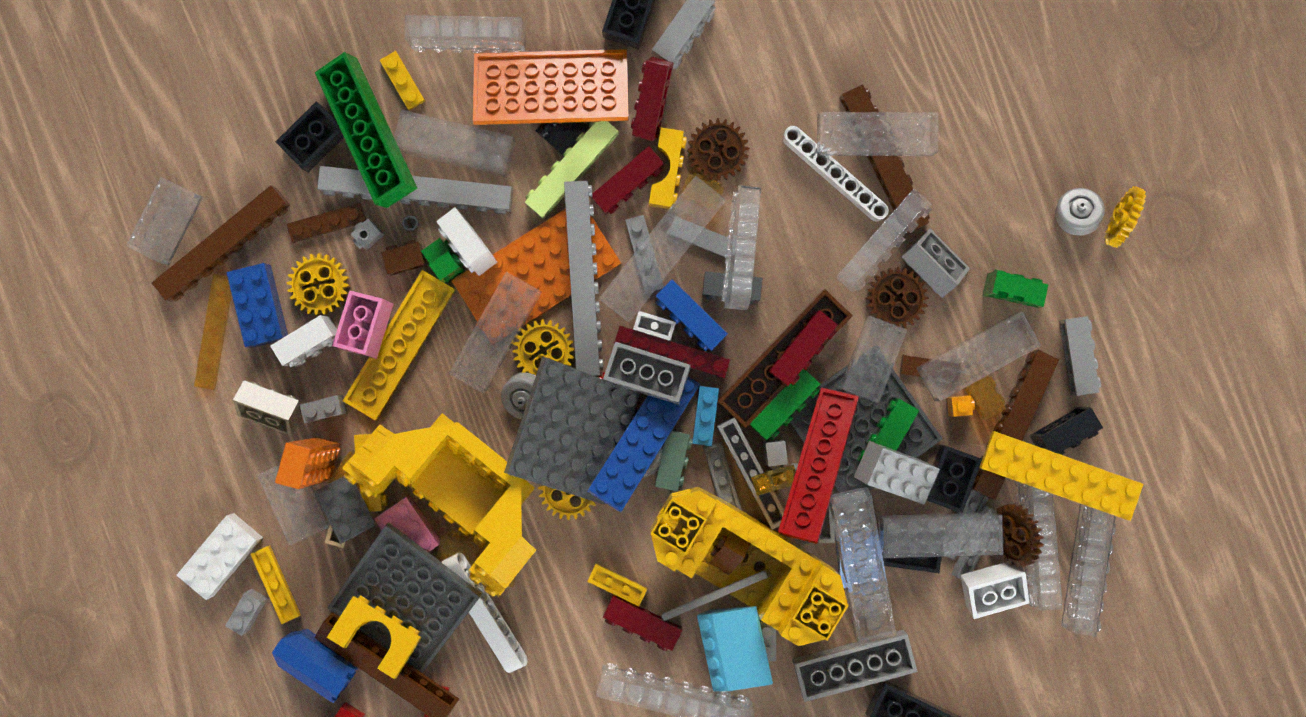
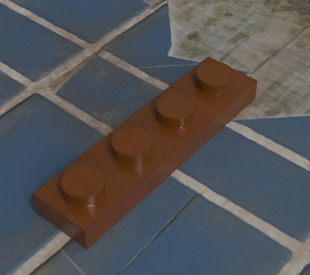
M358 203L287 223L291 242L295 243L355 226L360 222L366 221L362 204Z

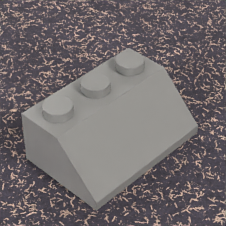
M931 228L902 256L906 264L911 266L920 278L925 280L932 287L933 291L942 298L960 283L970 269Z

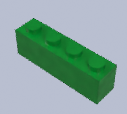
M802 369L798 374L800 376L799 380L794 385L786 386L750 423V426L766 441L769 438L773 441L780 433L778 429L782 425L786 427L794 419L791 415L796 410L800 412L807 405L805 401L809 397L813 399L819 393L818 387L820 383L806 370Z
M899 398L890 401L886 408L888 410L886 416L880 418L877 423L878 430L875 434H871L867 444L871 441L897 451L920 411ZM864 450L858 456L857 460L859 461V463L857 465L860 464V461L865 452Z

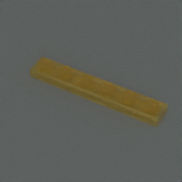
M213 274L194 387L211 390L216 388L232 295L228 277L225 275Z

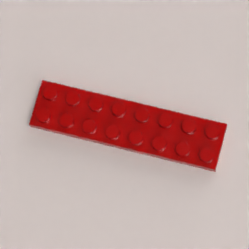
M826 388L820 389L778 530L779 534L818 544L859 396Z

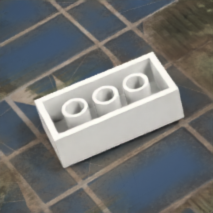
M235 513L226 515L179 571L177 576L207 600L215 596L263 537Z

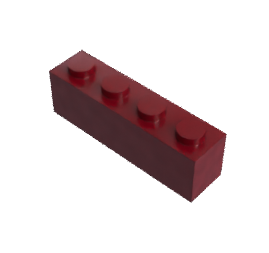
M650 57L644 61L642 65L643 80L640 81L638 86L640 95L634 106L636 116L631 122L632 136L650 141H655L659 137L674 62Z
M648 146L592 193L593 197L591 199L605 215L608 213L612 215L620 208L618 205L622 201L627 202L634 196L633 192L638 188L640 190L649 183L648 179L652 176L656 178L663 172L664 163Z
M820 310L817 311L768 372L785 386L794 385L800 378L798 375L802 369L806 370L813 362L810 360L814 354L818 355L824 349L823 343L827 338L831 340L836 334L837 330L835 328L838 324Z
M614 594L603 614L606 623L612 626L617 624L623 627L622 630L632 635L635 633L640 635L639 638L647 643L652 641L663 651H673L682 632V626L669 620L664 621L661 616Z

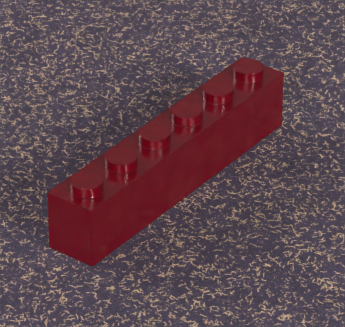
M619 325L614 344L618 342L686 363L692 369L725 378L730 359Z

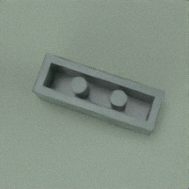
M673 430L670 432L663 445L662 461L658 469L655 487L677 492L678 487L682 488L684 476H681L683 468L686 469L688 458L685 457L686 450L691 449L693 440L689 438L690 434Z

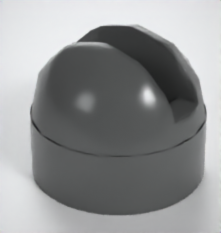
M408 215L404 217L402 226L406 231H414L418 226V221L416 217ZM409 219H410L412 228H409V226H408L407 220H409Z

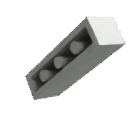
M1088 316L1059 320L1070 395L1079 396L1099 393L1101 381L1097 377L1098 361L1094 358L1095 342L1091 338V321L1088 319Z

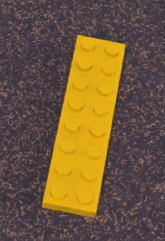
M422 270L386 328L377 359L368 358L343 402L377 421L456 289Z
M995 431L991 433L980 465L981 469L1128 521L1132 519L1143 484Z

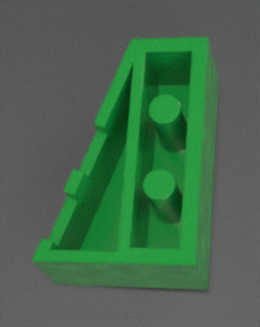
M994 270L987 273L982 296L1041 308L1044 307L1049 284L1043 283L1041 279H1028L1020 274H1010L1002 270Z

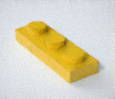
M397 51L380 59L382 66L409 111L425 102L424 97Z
M597 563L587 582L637 606H640L647 591V587Z

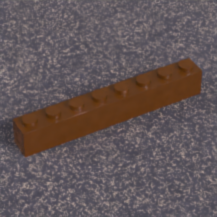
M862 84L843 93L839 99L906 235L927 225L930 217L927 210L923 209L920 204L921 197L917 191H914L910 175H906L903 169L905 167L904 162L895 152L896 145L893 140L889 139L885 123H881L878 117L880 113L877 106H873L870 100L872 98L868 88L865 89Z
M270 185L155 279L152 285L166 301L176 302L184 296V292L195 288L201 278L211 275L217 265L227 262L228 256L233 252H239L245 242L255 239L261 229L271 226L272 220L277 216H283L291 205L276 187Z
M1033 350L1027 355L1025 360L1027 364L1024 370L1020 371L1017 380H1019L1018 384L1012 388L1009 395L1011 399L1003 407L1002 419L996 423L993 431L1023 441L1060 359L1041 350ZM979 466L971 490L996 500L1006 477L981 469Z
M332 612L323 621L314 637L322 644L335 651L338 655L351 662L354 666L367 673L429 717H448L459 701L458 697L407 662L398 677L393 679L377 669L387 654L388 649L360 630L356 632L347 648H343L327 638L338 621L339 616Z

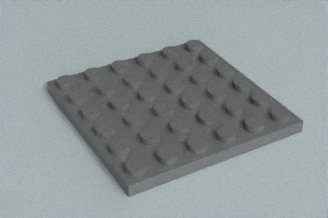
M876 345L822 382L818 387L819 390L826 388L859 396L834 485L849 506L875 488L858 480L854 475L859 466L857 465L859 463L857 460L858 456L863 450H866L867 441L871 434H875L878 430L877 423L881 417L886 416L888 412L886 408L891 400L894 401L895 398H899L920 410L899 445L898 452L917 458L943 439ZM819 393L813 399L809 397L805 401L807 405L800 412L796 410L791 415L794 419L790 424L803 443H805Z
M542 357L504 473L605 505V502L587 491L631 423L640 394L557 361Z
M387 523L327 608L340 617L352 597L359 598L361 595L370 601L368 605L373 608L379 606L386 610V616L392 618L394 615L402 620L403 623L401 625L409 628V626H412L420 631L418 635L422 638L407 663L423 673L481 597L482 593L392 524ZM371 621L358 629L389 650L391 634L383 623Z

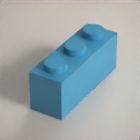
M699 386L692 444L712 446L719 388Z

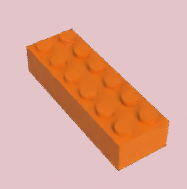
M320 437L286 442L275 483L295 489H302L331 480L336 473V467L334 466L336 459H339L342 449L339 448L341 443Z

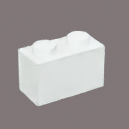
M639 311L633 330L670 341L676 322Z

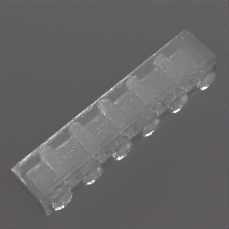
M913 189L835 278L850 291L855 292L857 290L860 292L867 284L864 280L869 275L873 277L879 270L877 267L881 261L885 263L892 256L890 251L895 246L899 248L906 240L903 236L908 231L912 233L917 228L919 218L921 216L925 218L932 211L930 208L932 203Z

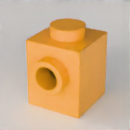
M970 395L946 397L948 416L973 415L975 402L974 399H971Z

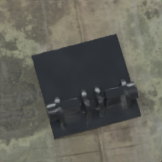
M583 122L541 123L535 131L563 155L570 146L572 147L577 142L578 136L582 132L585 133L589 127Z

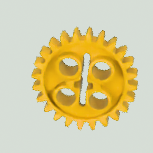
M1137 186L1129 188L1128 192H1125L1124 197H1121L1120 202L1115 206L1110 222L1107 225L1108 228L1105 231L1107 234L1104 238L1107 245L1114 248L1121 246L1122 242H1125L1126 237L1128 238L1130 232L1135 228L1138 218L1141 216L1140 212L1144 208L1142 206L1146 201L1144 200L1146 197L1144 189Z
M321 253L317 254V258L314 254H310V259L303 256V263L296 261L298 268L291 267L294 274H288L292 281L286 282V284L292 285V288L288 289L287 292L293 293L290 297L291 300H297L294 305H301V311L307 309V314H312L314 311L317 316L320 315L321 311L323 315H327V309L335 312L334 306L341 308L339 301L346 302L343 295L349 294V292L345 291V288L351 287V285L345 283L350 277L344 276L347 270L341 269L343 264H336L337 259L333 257L330 260V255L327 254L323 258ZM328 268L330 274L328 277L324 278L322 276V272L324 269ZM309 272L311 279L305 282L304 275ZM333 279L335 280L334 283L319 285V288L309 287L304 290L302 289V287L306 285L318 284V281L327 282ZM329 287H333L334 293L328 297L326 291ZM314 291L315 298L310 301L308 293Z
M542 319L541 325L535 320L533 327L527 324V331L521 329L523 335H516L520 341L513 343L515 346H518V349L512 352L518 353L514 360H520L517 367H524L522 373L528 371L536 375L538 371L536 361L542 357L564 365H572L568 360L574 358L573 355H570V352L575 351L574 348H570L574 341H568L571 334H564L565 327L559 330V323L552 326V320H550L546 325L544 319ZM545 332L552 334V340L548 343L542 340V335ZM559 341L557 345L547 350V355L540 354L533 360H529L531 356L541 351V346L548 347L553 342ZM529 342H533L536 346L535 351L532 353L526 350V345ZM556 348L562 350V356L559 359H555L552 356V352Z
M544 485L538 487L539 490H543L539 497H545L541 504L548 503L549 506L546 511L553 509V516L557 512L560 513L559 519L563 515H566L567 520L570 519L571 515L577 519L578 513L584 517L585 509L591 512L589 505L596 506L594 501L581 498L580 505H573L571 497L575 495L561 491L562 499L556 500L552 496L553 491L556 489Z

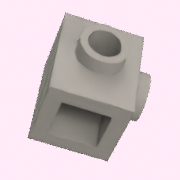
M370 219L363 223H358L351 233L355 238L352 241L360 249L363 247L366 250H369L384 236V233Z

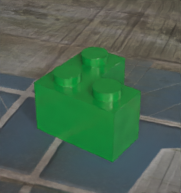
M438 238L421 252L430 263L429 266L438 279L447 284L465 270L462 267L463 263L460 261V257L451 252L452 248L448 240L443 241L441 238Z

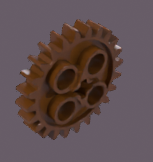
M717 118L714 124L709 119L708 126L702 122V130L696 127L697 135L691 134L694 141H688V144L692 146V148L687 149V152L692 153L688 159L694 160L691 166H698L696 173L703 171V178L709 174L711 181L714 176L717 177L718 181H720L721 176L728 180V174L735 177L734 170L741 172L739 165H746L742 159H748L749 155L744 153L750 149L744 146L748 143V140L742 139L745 136V132L739 134L740 126L734 129V122L727 125V119L723 121V124L720 123L719 118ZM718 133H724L727 139L724 141H720L717 139L716 135ZM709 135L713 137L714 142L718 148L722 147L721 154L726 159L728 164H725L723 162V159L719 152H714L715 145L709 139ZM701 143H708L710 149L703 151L700 148ZM728 149H734L737 155L735 157H729L726 154V151ZM718 159L720 166L712 167L710 160Z
M896 267L894 272L891 268H888L887 274L881 271V277L876 275L874 276L876 282L871 281L869 283L873 288L866 290L871 294V296L865 297V299L871 301V303L866 305V307H872L869 314L875 313L874 320L881 319L880 325H884L887 322V328H891L893 324L895 329H899L900 324L903 328H907V322L909 325H914L913 319L919 321L918 314H925L922 308L928 307L927 304L923 303L924 300L929 299V297L923 294L928 291V289H922L925 282L919 283L920 276L914 278V271L907 274V268H903L902 272H900L899 267ZM895 279L901 282L899 290L893 287ZM885 286H888L891 292L886 290ZM881 293L887 295L888 300L886 303H882L879 300ZM908 293L914 295L915 300L913 303L907 301L906 296ZM898 294H899V295H900V297H899V300H900V301L895 302V301H894V299H895V296H894V295H898ZM903 304L909 307V311L906 310ZM895 306L901 309V315L899 317H896L893 314V308Z
M1016 503L1006 504L997 508V511L993 512L994 517L990 518L993 524L989 525L992 529L989 535L993 536V539L990 541L996 544L994 550L998 549V556L1003 555V561H1009L1010 566L1015 564L1017 568L1034 564L1035 560L1039 559L1038 555L1042 554L1039 548L1044 546L1040 542V539L1044 537L1039 535L1042 528H1037L1038 521L1032 520L1034 514L1028 515V509L1023 510L1022 505L1016 506Z

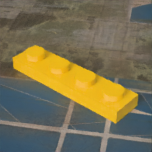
M269 545L251 553L250 555L281 624L301 616L271 546Z

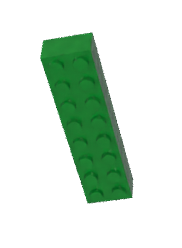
M343 52L317 70L315 75L374 204L388 208L418 188L358 59Z

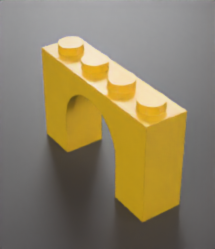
M360 595L359 598L353 596L327 638L341 647L347 648L362 625L371 621L383 623L390 631L391 646L377 669L396 679L422 637L418 635L420 631L412 626H409V628L401 625L403 621L394 615L392 618L386 616L385 613L387 611L381 607L376 606L373 608L368 605L370 601Z

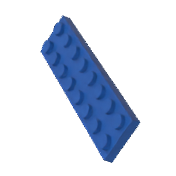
M688 376L679 405L648 395L587 492L621 513L700 383Z

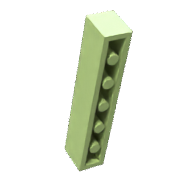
M608 121L591 122L589 124L590 129L578 136L575 146L573 148L570 146L563 154L565 157L560 162L554 163L551 167L552 172L540 179L538 188L535 191L532 189L526 195V205L543 220L565 196L564 182L578 181L619 135V131Z

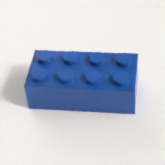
M261 263L226 272L244 346L253 348L277 342L287 336L288 332L271 265Z
M672 279L655 296V299H657L656 304L663 311L667 309L671 313L669 317L676 324L680 322L685 327L683 331L690 338L694 336L698 340L697 345L702 350L706 351L708 349L712 351L728 334Z

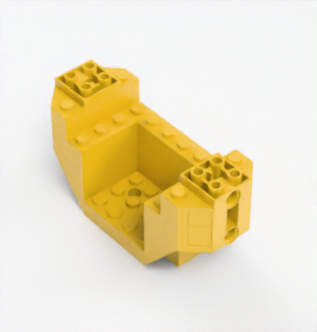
M443 413L429 428L394 434L383 425H379L342 467L345 478L353 485L358 483L360 491L368 497L372 495L376 498L379 493L382 494L397 477V481L404 487L409 485L414 489L412 493L421 500L424 497L429 501L428 506L435 512L440 510L444 513L443 518L450 524L455 522L460 526L458 530L465 536L470 534L477 546L480 548L485 546V550L468 570V573L470 574L469 578L478 585L481 582L486 586L484 590L492 597L495 595L499 597L537 550L522 537L521 506L534 491L535 487L525 479L504 473L507 465L505 459L459 422L454 423Z
M700 487L671 493L650 527V534L658 562L673 571L677 569L690 578L697 574L720 589L770 569L772 576L732 592L730 595L750 607L756 606L761 621L778 630L782 637L797 646L821 640L828 641L849 606L841 576L834 568L794 541ZM730 532H733L751 543L747 551V559L741 561L733 572L727 575L709 564L712 558L710 553L713 547L718 545L722 536L726 537ZM761 561L764 563L763 569L755 570L754 564Z

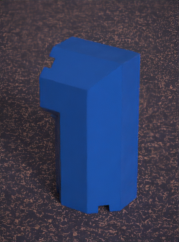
M309 629L293 631L283 637L272 651L278 667L334 703L339 698V693L348 686L358 667L314 638L316 634Z

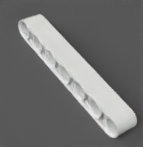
M790 126L785 130L782 138L785 145L873 221H881L888 215V206L801 129L796 126ZM787 133H795L797 139L790 140L787 137ZM802 145L810 146L811 152H803ZM816 158H824L825 165H818ZM831 170H837L840 177L833 178ZM846 182L854 185L853 191H848L845 188ZM860 195L868 197L867 204L861 203ZM875 207L881 208L882 216L875 215Z
M457 553L443 560L442 563L482 593L469 613L505 671L511 673L526 666L528 660L525 652L489 594L484 590V586L481 582L477 585L469 578L468 570L471 568V565L462 553Z

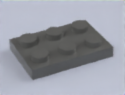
M345 476L314 491L340 544L377 526L356 483L353 485Z

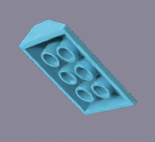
M756 606L710 609L697 615L713 691H734L773 684Z

